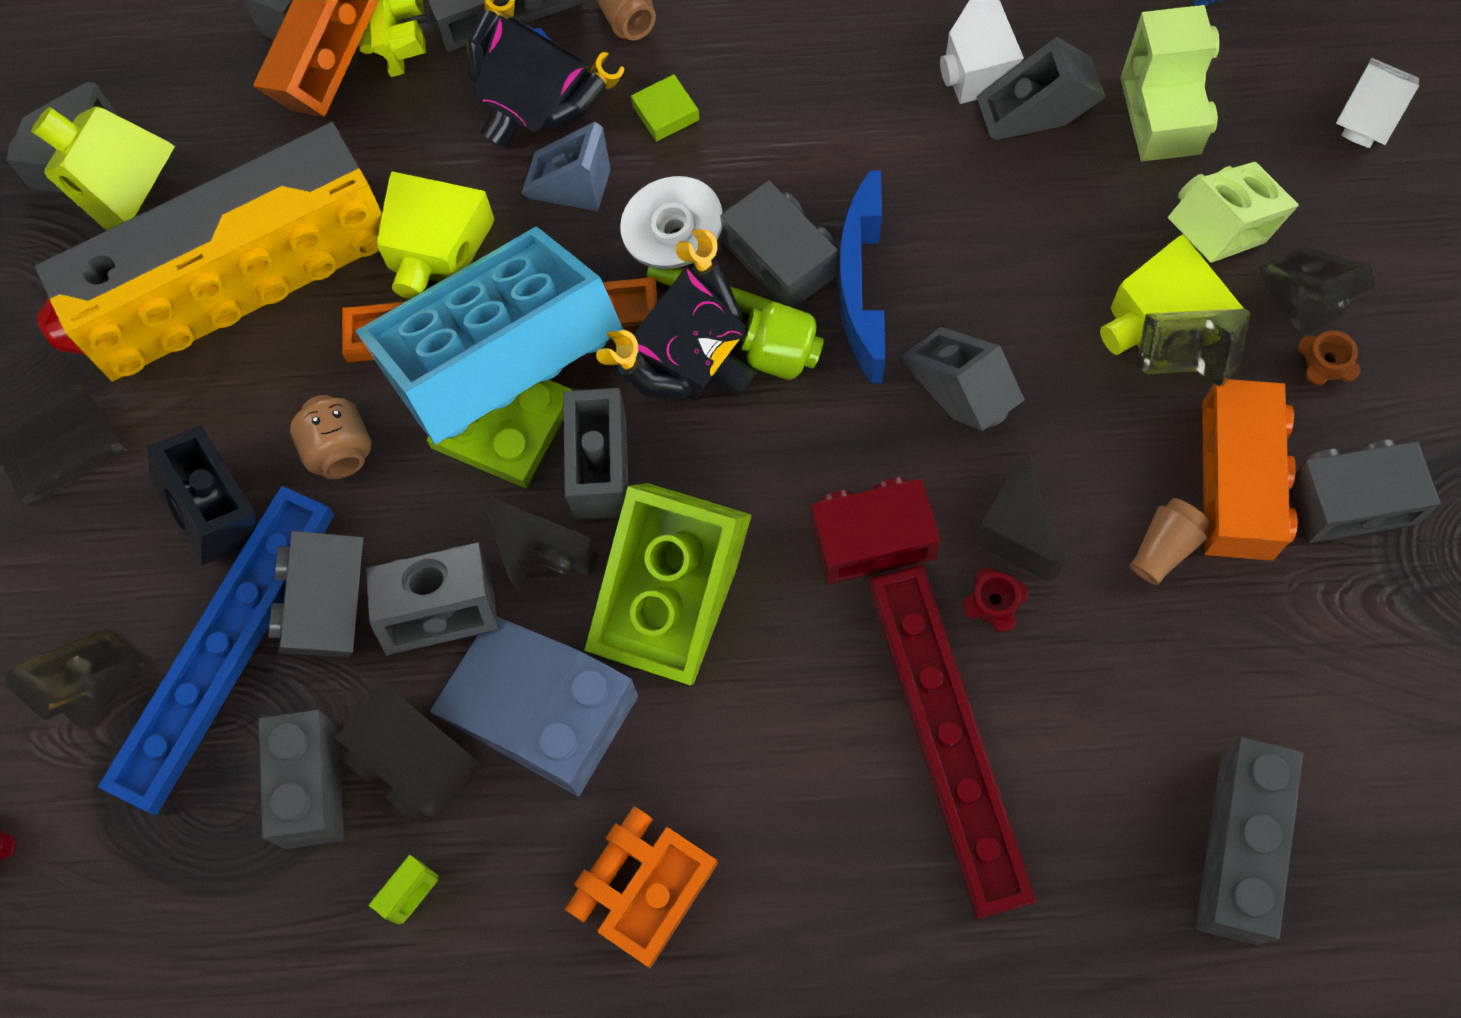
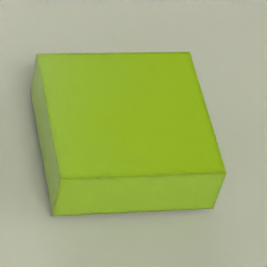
M674 74L631 95L632 107L656 142L700 120L698 108Z
M409 855L369 906L384 919L398 925L404 924L438 882L437 878L439 875L423 862Z

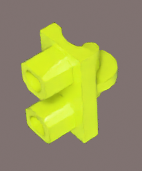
M379 0L358 44L360 52L364 54L375 52L383 56L387 60V71L391 77L405 74L404 59L426 53L425 37L417 20L405 23L402 20L424 14L423 0Z

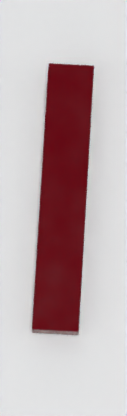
M924 565L869 579V591L976 921L1035 904L1037 899Z

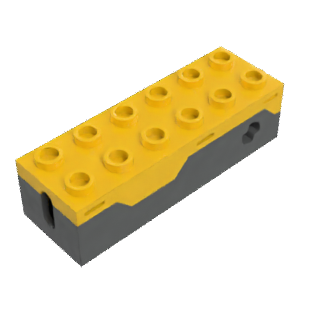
M332 121L35 265L34 267L48 295L45 305L39 309L36 319L41 331L54 349L62 352L87 355L113 382L121 377L138 373L145 365L171 352L184 350L193 341L219 328L229 327L238 322L241 317L267 304L277 303L287 297L289 293L315 280H322L331 276L337 269L361 257L377 253L379 251L377 238L382 212L367 180Z

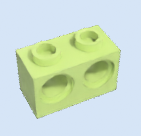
M1255 161L1234 168L1227 166L1211 175L1204 176L1199 174L1181 189L1178 194V198L1181 201L1167 218L1212 263L1266 243L1299 204Z

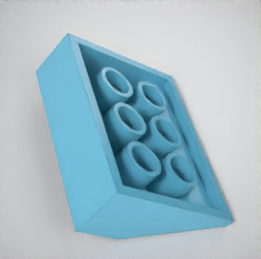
M536 226L356 330V333L415 420L436 445L445 438H452L463 433L470 423L493 409H500L509 405L518 394L536 383L554 378L562 371L563 367L586 353H593L598 351V349H602L611 339L607 336V332L623 330V327L601 278Z

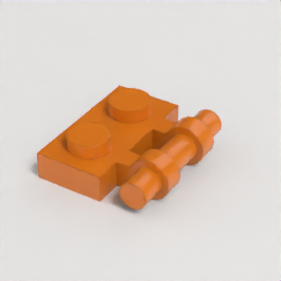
M633 806L621 826L615 823L605 837L609 843L590 872L583 870L574 883L578 890L564 910L585 923L597 903L609 909L610 913L597 932L651 969L718 865V861L668 827L665 828L653 847L640 838L653 819ZM629 856L641 863V866L624 892L620 894L609 885Z

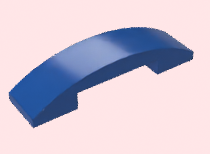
M871 170L867 174L848 210L841 240L838 284L839 307L847 341L860 368L871 383L883 382L885 367L884 310H862L861 244H879L882 221L881 170Z

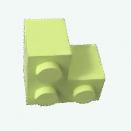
M1205 5L1141 13L1120 77L1141 162L1201 155L1210 134L1214 133L1217 128L1218 115L1216 105L1213 101L1208 102L1205 82L1206 72L1211 60L1216 58L1219 52V33L1215 26H1210Z

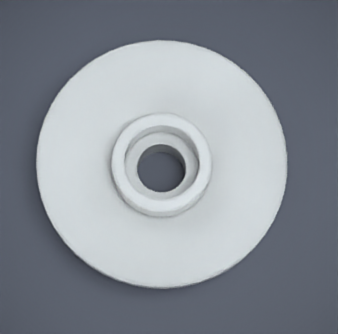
M684 176L662 178L646 185L630 199L621 218V236L629 253L640 263L657 269L683 267L693 262L683 261L677 256L675 251L677 243L679 241L689 242L696 252L698 242L693 236V229L708 230L718 240L722 231L720 215L723 214L722 207L715 192L708 185L697 179ZM678 228L681 229L680 231H678V232H676V233L669 234V233H670L671 231H673L674 229H678Z

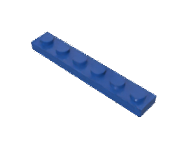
M284 486L280 487L98 788L157 816L268 629L272 603L282 604L284 602L286 581L274 580L278 546L289 547L292 531L324 534L335 516L328 506Z

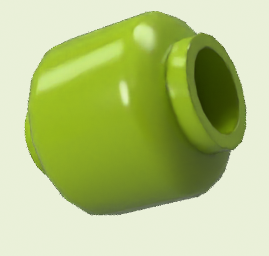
M772 301L767 303L761 311L755 308L752 310L746 324L747 332L740 343V350L747 352V362L752 368L786 380H792L802 372L804 366L811 369L815 367L824 339L815 336L817 325L816 320L811 314Z

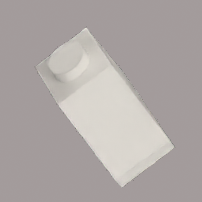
M969 0L949 32L946 55L941 56L940 68L946 86L953 85L960 104L978 100L977 96L1024 60L1000 0Z
M1371 57L1336 124L1345 127L1341 135L1352 142L1368 148L1372 146L1374 140L1386 145L1419 87V78Z

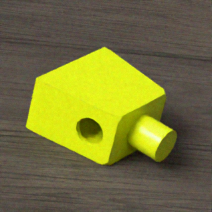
M96 106L80 113L73 122L53 108L48 107L39 116L31 130L33 134L56 149L45 167L44 173L46 177L106 230L114 228L136 216L175 147L170 142Z
M391 172L377 245L388 269L397 273L392 284V290L396 294L410 300L425 291L429 280L441 282L471 263L494 222V216L485 191Z
M1183 234L1122 282L1111 305L1112 313L1116 319L1102 326L1100 334L1105 346L1111 353L1119 355L1137 345L1150 363L1159 365L1231 338L1244 317L1246 310Z

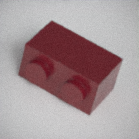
M900 477L890 478L876 484L873 490L852 494L847 490L835 491L820 498L818 503L811 504L810 524L827 585L936 560L941 539L922 478L907 482L904 478Z

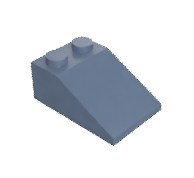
M497 617L499 629L478 634L431 708L430 713L580 797L638 698L631 678L577 649Z

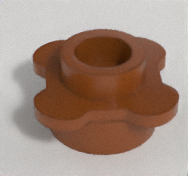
M1326 331L1317 338L1313 335H1307L1302 338L1298 345V351L1305 356L1308 367L1305 377L1314 385L1321 386L1327 380L1335 379L1353 382L1361 372L1359 364L1355 362L1358 357L1357 345L1349 335L1343 332ZM1325 355L1331 357L1334 362L1326 361Z

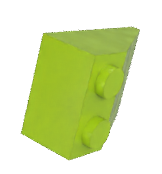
M649 483L628 486L584 651L690 686L693 685L737 570L752 514Z

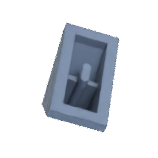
M594 121L535 151L521 194L533 200L598 211L611 170L603 127Z

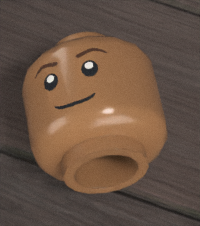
M328 395L313 397L303 404L302 409L297 412L290 424V435L302 464L309 472L324 476L327 479H341L354 474L361 469L365 458L370 453L372 440L361 414L353 402L344 398H334Z

